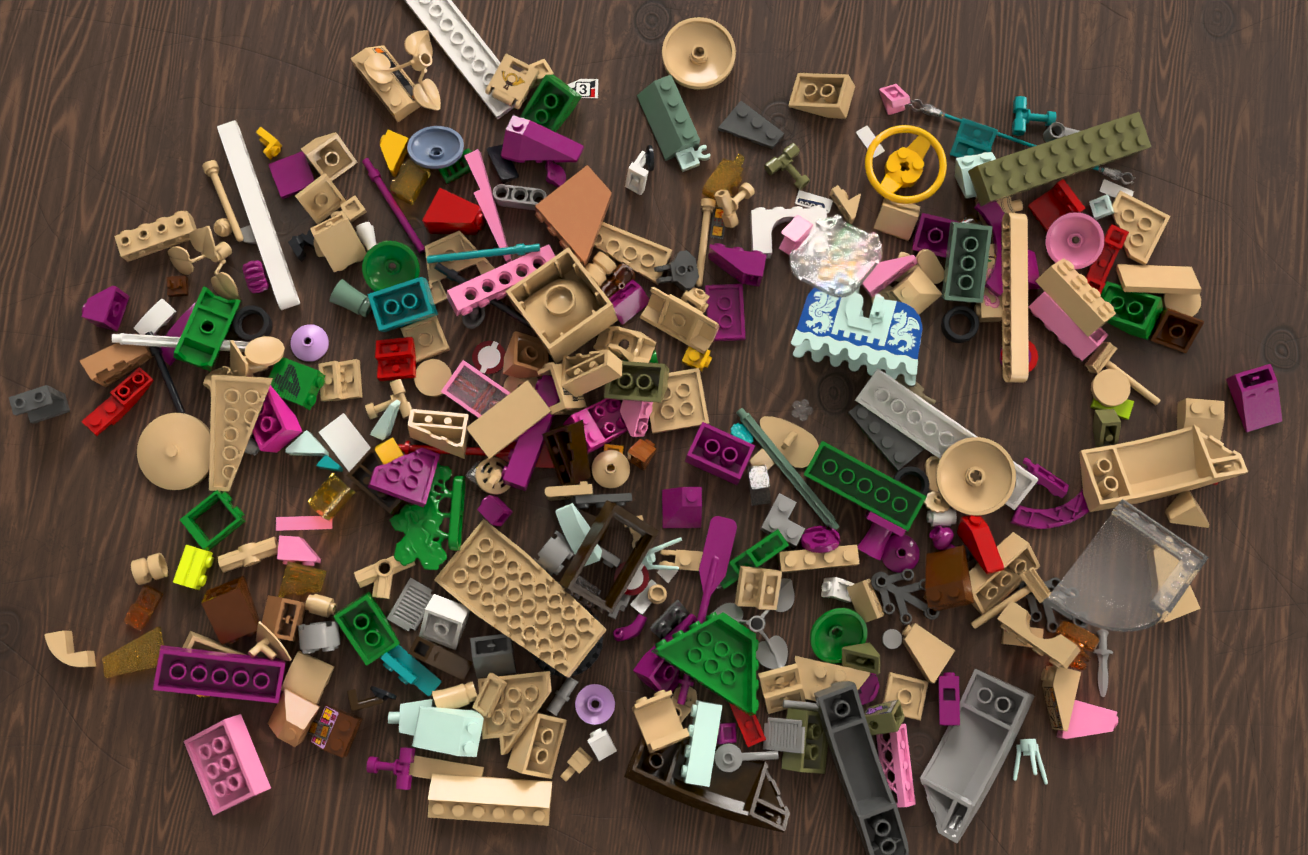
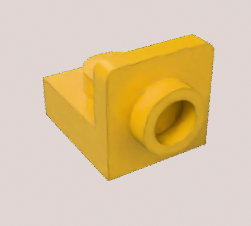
M260 127L256 133L260 137L259 141L266 146L263 153L271 160L279 154L282 145L275 137Z
M688 346L681 363L703 371L704 367L708 368L712 357H710L711 351L707 350L705 354H702Z

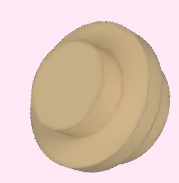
M652 585L647 592V597L653 604H661L667 597V591L662 585Z

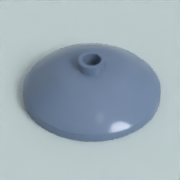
M430 126L413 134L409 139L407 149L409 157L416 164L425 168L440 169L448 167L460 159L464 151V142L460 134L451 128Z

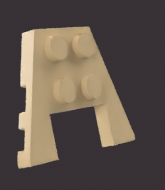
M457 231L426 245V262L427 256L477 251V249L460 231ZM485 257L439 262L448 269H454L457 272L474 265L477 266L481 275L495 269ZM427 263L429 287L434 303L438 304L447 299L446 292L440 282L447 276L434 269L437 263Z

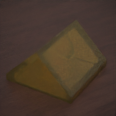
M332 473L307 503L321 517L331 521L355 494V491Z

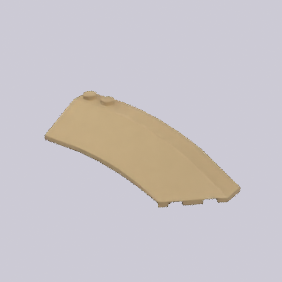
M1195 425L1149 438L1086 449L1079 452L1083 495L1089 512L1132 505L1190 491L1246 474L1248 470L1240 453L1224 447V443L1211 435L1208 437L1200 432V428Z

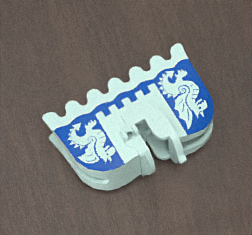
M828 282L820 284L810 291L791 344L796 346L793 352L794 357L801 358L805 352L810 351L812 353V360L815 362H820L824 356H829L830 364L838 367L842 361L846 360L851 371H857L861 365H866L867 373L870 376L875 373L877 368L883 369L894 380L899 374H903L905 383L909 386H915L923 328L921 318L914 308L899 301L885 300L880 294H876L870 316L866 318L863 317V297L859 294L860 285L854 284L850 288L839 283Z

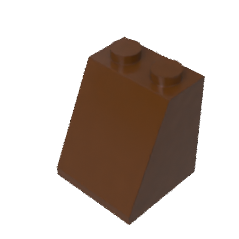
M244 575L206 590L201 604L221 645L224 643L231 644L236 642L239 637L244 635L251 636L257 633L260 619Z

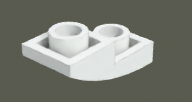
M160 299L141 318L134 329L140 335H145V333L152 331L155 336L160 328L165 326L177 311L165 300Z

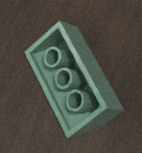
M672 75L653 81L637 95L665 161L676 157L675 154L690 147L694 149L699 148L700 138Z
M950 222L942 287L943 295L941 296L944 300L983 303L992 226Z

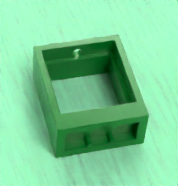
M216 490L180 519L203 550L210 551L246 522L242 517L244 513L238 506L234 507L232 505V498L226 491ZM221 500L236 520L210 540L195 520Z

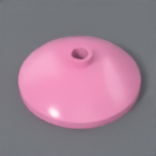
M1068 213L1059 217L1050 226L1046 235V249L1050 258L1055 263L1064 258L1074 265V269H1081L1091 265L1100 256L1104 247V233L1100 224L1094 218L1084 213ZM1078 237L1079 242L1073 243L1072 238Z

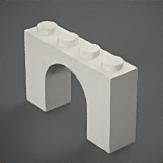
M796 206L791 209L775 207L772 210H765V208L759 207L751 210V251H761L766 255V259L771 258L772 230L781 223L791 222L799 215L813 224L807 236L808 257H826L829 252L826 208L812 206L810 209H803L800 206Z

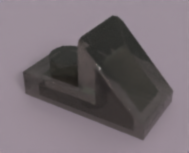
M766 464L747 467L751 505L770 504L769 487L771 486Z

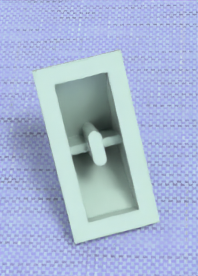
M307 430L286 448V453L289 455L329 456V452Z

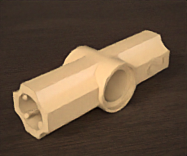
M272 537L258 543L253 542L238 547V550L218 556L219 566L222 572L225 573L242 566L255 565L261 562L262 559L277 555L279 543L276 537Z

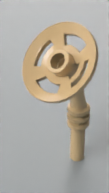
M495 457L487 458L480 462L476 468L475 478L478 486L483 491L492 495H499L506 492L511 486L505 485L501 488L504 482L503 480L499 482V480L501 479L503 469L496 465V462L507 467L508 464L504 460ZM489 463L490 465L486 467L484 473H481L483 466ZM492 467L491 472L487 473L488 469Z

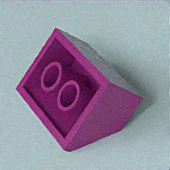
M702 422L688 451L685 462L738 485L755 445Z

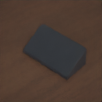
M503 145L486 148L487 154L502 184L519 177L513 162L501 157Z

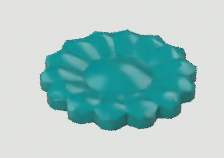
M737 423L730 428L731 435L752 444L753 435L744 424Z

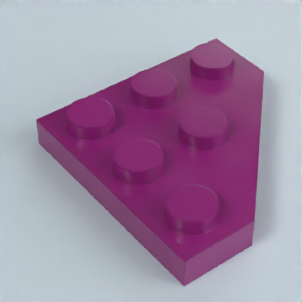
M420 448L387 464L379 465L374 468L368 487L424 507L428 499L440 454Z

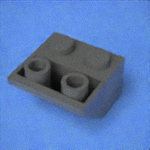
M505 634L470 638L472 659L477 678L487 677L489 673H494L497 676L516 673L513 640Z

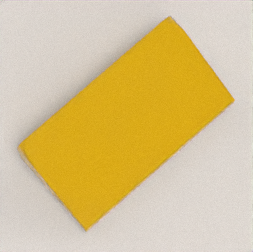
M393 437L375 447V451L383 464H387L404 455Z

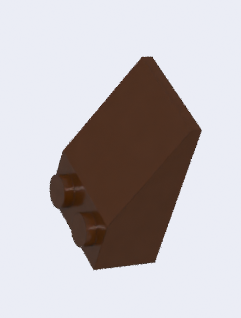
M964 545L927 554L925 590L928 608L941 611L974 603Z

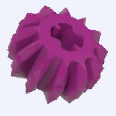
M259 260L244 264L242 270L250 292L260 293L268 290L269 284L263 264Z

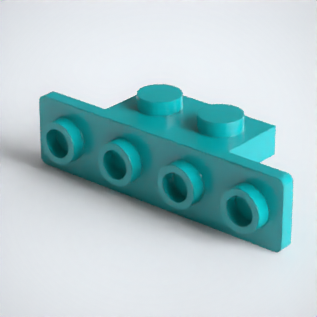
M400 645L381 656L385 668L391 672L395 670L399 674L398 678L406 685L408 683L414 684L427 696H431L432 691H435L442 682Z

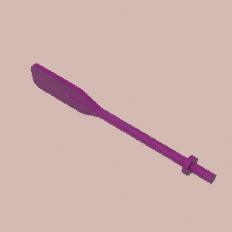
M715 516L710 521L699 566L703 590L697 621L700 624L705 622L711 594L726 576L737 530V524L734 520L721 516ZM685 673L683 680H678V683L682 685L677 703L685 705L689 686H694V682H690L691 677Z

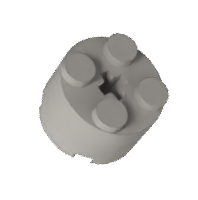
M557 530L554 533L557 535L556 538L553 539L551 537L538 553L540 558L538 560L534 558L550 576L553 573L557 575L564 567L561 564L564 559L567 558L569 560L574 554L566 537Z
M337 621L298 625L300 650H302L303 654L319 651V648H322V652L338 649L340 634Z

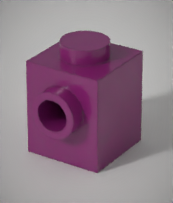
M492 495L485 497L477 509L491 525L502 526L513 513L499 497Z

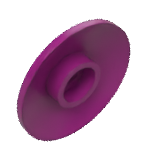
M896 534L889 537L881 559L889 570L901 573L905 569H913L916 566L920 555L919 548L911 537L907 535L901 537ZM900 549L905 552L904 556H899L898 551Z

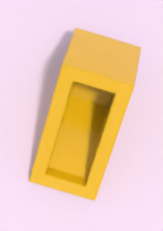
M387 130L386 135H383L380 139V147L392 176L396 177L407 155L409 138Z

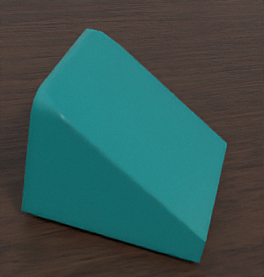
M325 455L316 465L320 469L343 471V468L328 455Z

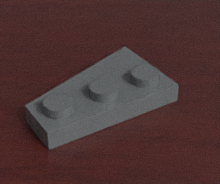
M742 101L738 103L718 127V130L721 132L725 131L734 134L738 138L742 137L751 140L752 143L772 150L784 136L780 129Z
M632 493L577 495L565 500V506L573 503L577 509L589 508V506L595 505L596 508H602L608 500L623 507L626 506V503L632 501Z

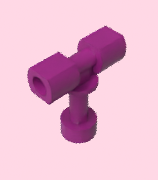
M401 747L400 757L394 763L380 762L379 757L370 756L367 761V772L376 774L379 770L393 771V774L397 776L396 789L409 790L411 789L412 775L409 774L410 763H414L415 748Z

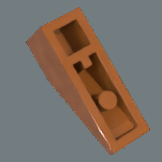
M639 439L628 450V461L644 471L656 453L655 444L647 439L644 441Z

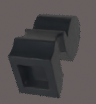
M311 229L307 232V235L301 233L298 236H292V239L288 241L301 262L306 257V253L303 251L304 246L307 245L315 249L314 236Z

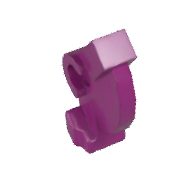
M547 160L545 164L547 171L546 181L559 188L566 181L565 171L561 166L554 164L553 160Z

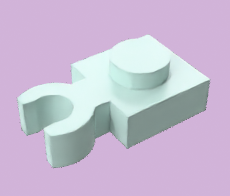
M706 145L700 146L697 151L690 147L675 154L682 172L700 166L699 160L707 161L710 159V153L707 155L701 153L707 149Z

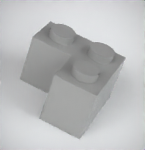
M779 493L760 530L770 535L778 529L789 546L794 548L797 546L805 528L788 520L797 502Z

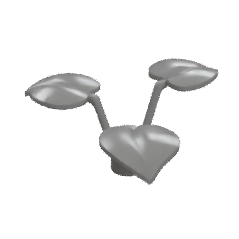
M781 579L777 612L789 610L794 603L795 594L791 579ZM735 603L723 604L714 611L717 615L724 612L740 624H748L752 631L760 632L765 641L759 643L758 650L756 651V658L760 664L770 669L785 666L788 657L786 642L777 635L768 639L763 631L766 625L764 617L770 610H765L761 616H753L749 621L742 620L743 610Z

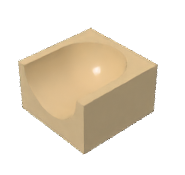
M569 247L506 290L515 310L524 317L556 364L563 360V356L570 355L618 321L613 304Z

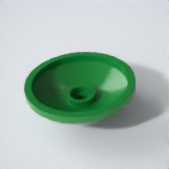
M383 241L368 250L363 260L362 272L368 286L376 292L419 278L420 265L415 253L405 244L397 241ZM394 263L396 268H391L389 264Z
M836 608L827 611L816 620L810 632V645L813 652L818 658L828 663H842V648L844 646L862 644L867 639L865 621L857 612L848 608Z

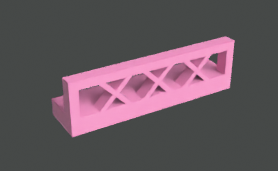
M901 724L898 732L890 733V740L888 742L883 739V734H877L876 738L879 760L891 792L893 790L897 794V807H909L916 805L907 728L906 724ZM887 750L892 753L893 759L891 762L885 758ZM890 770L895 774L893 783L888 779L887 775Z

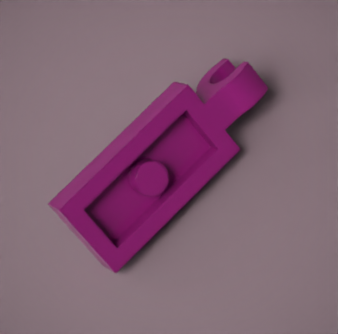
M1028 458L1023 459V463L1027 465L1024 469L1038 478L1037 484L1046 487L1054 496L1063 498L1067 494L1068 484L1039 464H1033Z

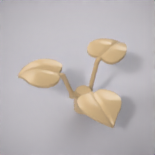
M428 30L414 32L406 38L404 46L406 52L413 56L411 61L390 68V61L385 55L373 53L363 63L364 70L369 78L379 84L389 83L392 80L391 72L412 65L414 70L421 71L418 79L419 84L413 87L415 101L424 108L440 110V96L435 83L430 79L422 81L424 74L427 72L426 68L432 64L433 50Z
M210 226L195 229L190 233V241L193 247L201 252V256L190 259L187 250L178 246L168 250L172 264L184 275H190L194 271L192 263L207 257L213 262H220L214 272L215 276L211 278L214 290L222 298L241 300L234 280L224 272L219 273L223 264L226 263L225 258L232 254V249L226 242H221L215 246Z

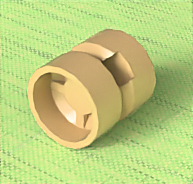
M601 251L593 257V263H588L584 267L599 287L607 280L606 275L612 274V271H615L617 268L616 264Z
M161 553L150 555L147 560L140 558L131 562L132 574L138 585L149 583L152 581V578L158 580L168 576L167 563Z

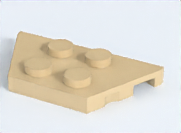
M795 656L804 696L808 700L816 701L815 692L831 687L830 684L841 681L854 682L857 690H859L870 676V672Z

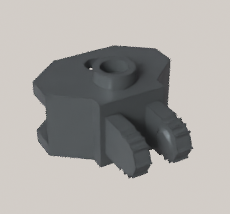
M687 250L676 253L669 264L654 267L655 272L667 271L668 277L656 279L657 284L673 283L681 291L693 288L699 278L696 258Z

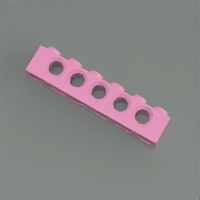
M548 244L540 248L538 252L526 254L447 290L446 297L456 316L460 314L463 316L467 315L478 306L480 308L485 307L495 298L497 300L504 298L507 295L506 290L536 270L533 264L537 263L542 266L555 257V254ZM522 271L526 276L520 277L516 272ZM506 279L509 283L504 285L499 280ZM488 286L492 291L485 292L482 288ZM467 294H472L475 297V299L468 300L465 296Z

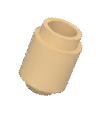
M310 594L305 603V610H309V613L327 618L330 614L333 615L336 609V603H334L333 598L318 594Z

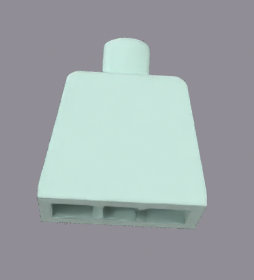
M434 699L400 704V712H389L388 724H399V733L414 735L419 707H435Z

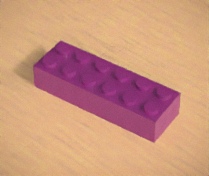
M161 645L153 690L279 703L285 661L276 658L273 660L259 656L252 658L250 655Z

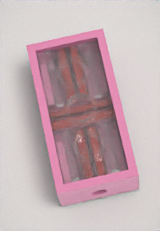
M464 360L441 391L478 418L510 394L509 391Z

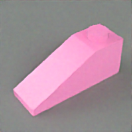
M914 255L874 263L860 269L856 276L859 283L872 298L915 266L917 260Z

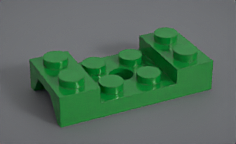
M203 286L174 350V358L211 372L235 314L239 310L241 300L222 298L214 295L207 287ZM204 324H211L213 329L207 332L202 329V326Z

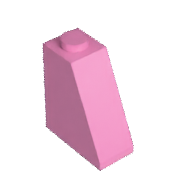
M1075 700L1068 731L1058 730L1056 737L1069 739L1112 732L1118 724L1117 712Z

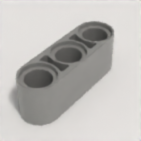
M499 184L493 189V197L496 204L503 207L535 210V206L538 203L534 200L537 197H542L543 199L547 197L545 191L537 188ZM499 193H506L504 198L497 197ZM518 195L525 196L523 200L516 199Z

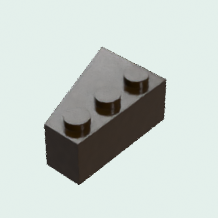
M583 420L557 427L542 434L561 486L576 485L591 478Z
M372 446L346 476L394 516L406 501L368 487L374 468L384 465Z

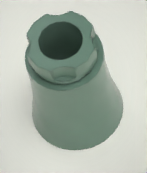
M343 279L338 282L330 296L329 302L342 306L363 317H367L372 310L368 296L353 288Z

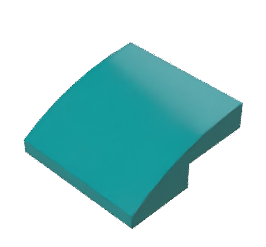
M962 118L950 155L960 158L991 152L998 129Z

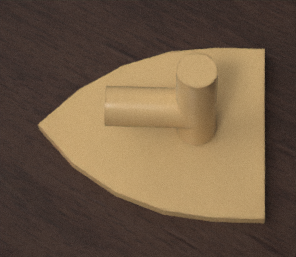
M259 621L256 642L258 644L248 651V654L254 658L259 652H263L271 660L278 657L282 660L291 661L292 659L282 643Z

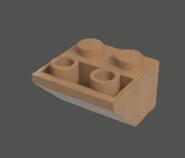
M268 595L262 624L277 638L298 642V625L303 623L305 602Z

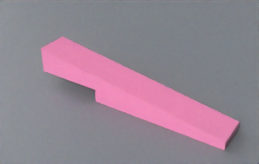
M477 149L465 155L480 190L474 192V195L499 248L508 247L480 151ZM503 255L507 263L512 261L511 255Z

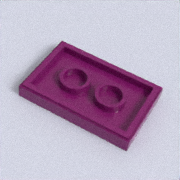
M743 284L705 285V294L710 296L707 301L709 306L706 309V317L714 320L720 326L714 341L745 340Z

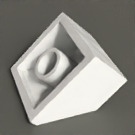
M434 594L425 609L419 636L456 650L470 610L460 603Z

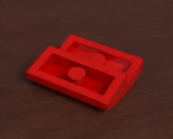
M413 337L376 341L375 358L378 361L377 379L379 381L416 378V355Z

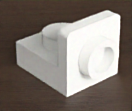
M837 577L824 578L821 597H831L846 603L851 602L846 587L854 585V583Z

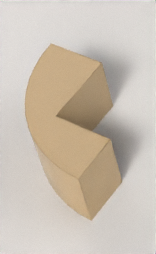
M64 630L45 634L46 643L50 651L63 663L75 667H96L94 651L74 653L72 631Z

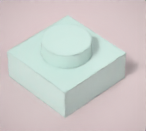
M1107 194L1089 201L1096 220L1114 213L1110 197Z

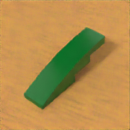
M777 529L729 562L726 576L720 583L723 589L738 580L740 566L758 567L789 546L780 531Z

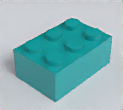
M424 277L368 294L378 330L382 332L438 315L428 281Z

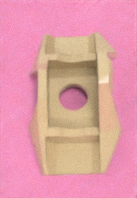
M609 326L599 334L593 348L596 351L608 349L615 356L623 357V359L629 362L649 363L657 342L642 332L620 326ZM620 341H629V347L623 349L619 346Z

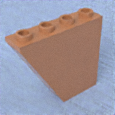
M587 165L535 206V216L541 223L545 222L549 233L553 237H558L562 248L565 250L569 247L583 267H585L611 202L612 192Z

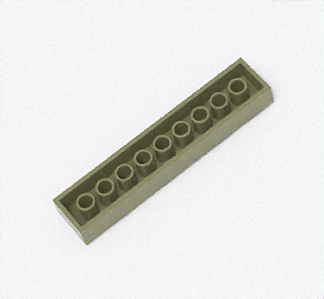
M1137 112L977 165L970 169L968 173L980 206H984L1140 153L1150 148L1151 144L1140 113Z

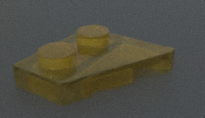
M288 561L278 597L281 598L286 594L292 593L301 595L306 592H320L327 571Z

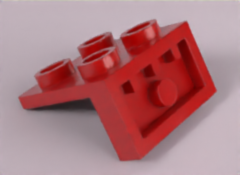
M1064 179L1057 182L1051 190L1028 205V208L1046 232H1048L1050 226L1059 217L1068 213H1082L1086 209Z

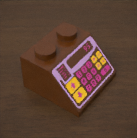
M326 704L319 722L331 725L328 738L324 740L312 736L310 743L341 758L347 757L362 718Z

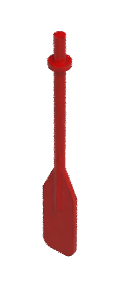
M406 441L405 444H397L401 451L405 452V455L415 452V450L420 448L438 454H450L430 445H411L410 441ZM513 441L495 456L510 462L508 459L510 450L512 448L515 449L517 442ZM544 442L535 467L555 468ZM466 448L465 455L487 456L481 448Z

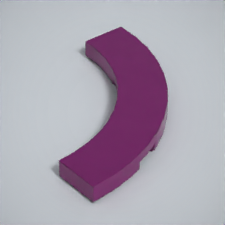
M996 201L984 206H980L978 202L974 208L981 214L987 225L992 226L996 254L995 264H993L992 271L985 282V287L999 297L1003 293L1002 218L1005 213Z
M1083 489L1069 502L1051 509H1032L1018 505L1010 523L1030 529H1050L1069 524L1089 512L1083 495Z

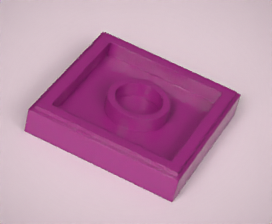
M303 152L268 164L282 199L298 194L315 181L308 160Z

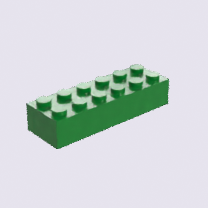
M821 441L804 473L806 477L906 531H909L927 496L824 441Z

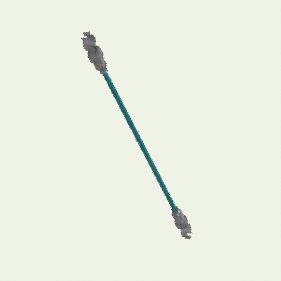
M918 99L910 101L911 103L918 102L921 104V107H924L915 109L912 104H909V107L915 112L921 110L927 116L945 117L961 123L962 119L945 114L941 109L935 108L931 104L923 105L922 101ZM997 132L996 134L997 136L1003 137L1005 139L1029 147L1037 146L1000 132ZM1101 166L1093 168L1112 180L1120 179L1125 185L1133 184L1134 182H1125L1120 176L1128 175L1131 180L1136 178L1129 172L1122 174V171L1115 168L1111 169Z

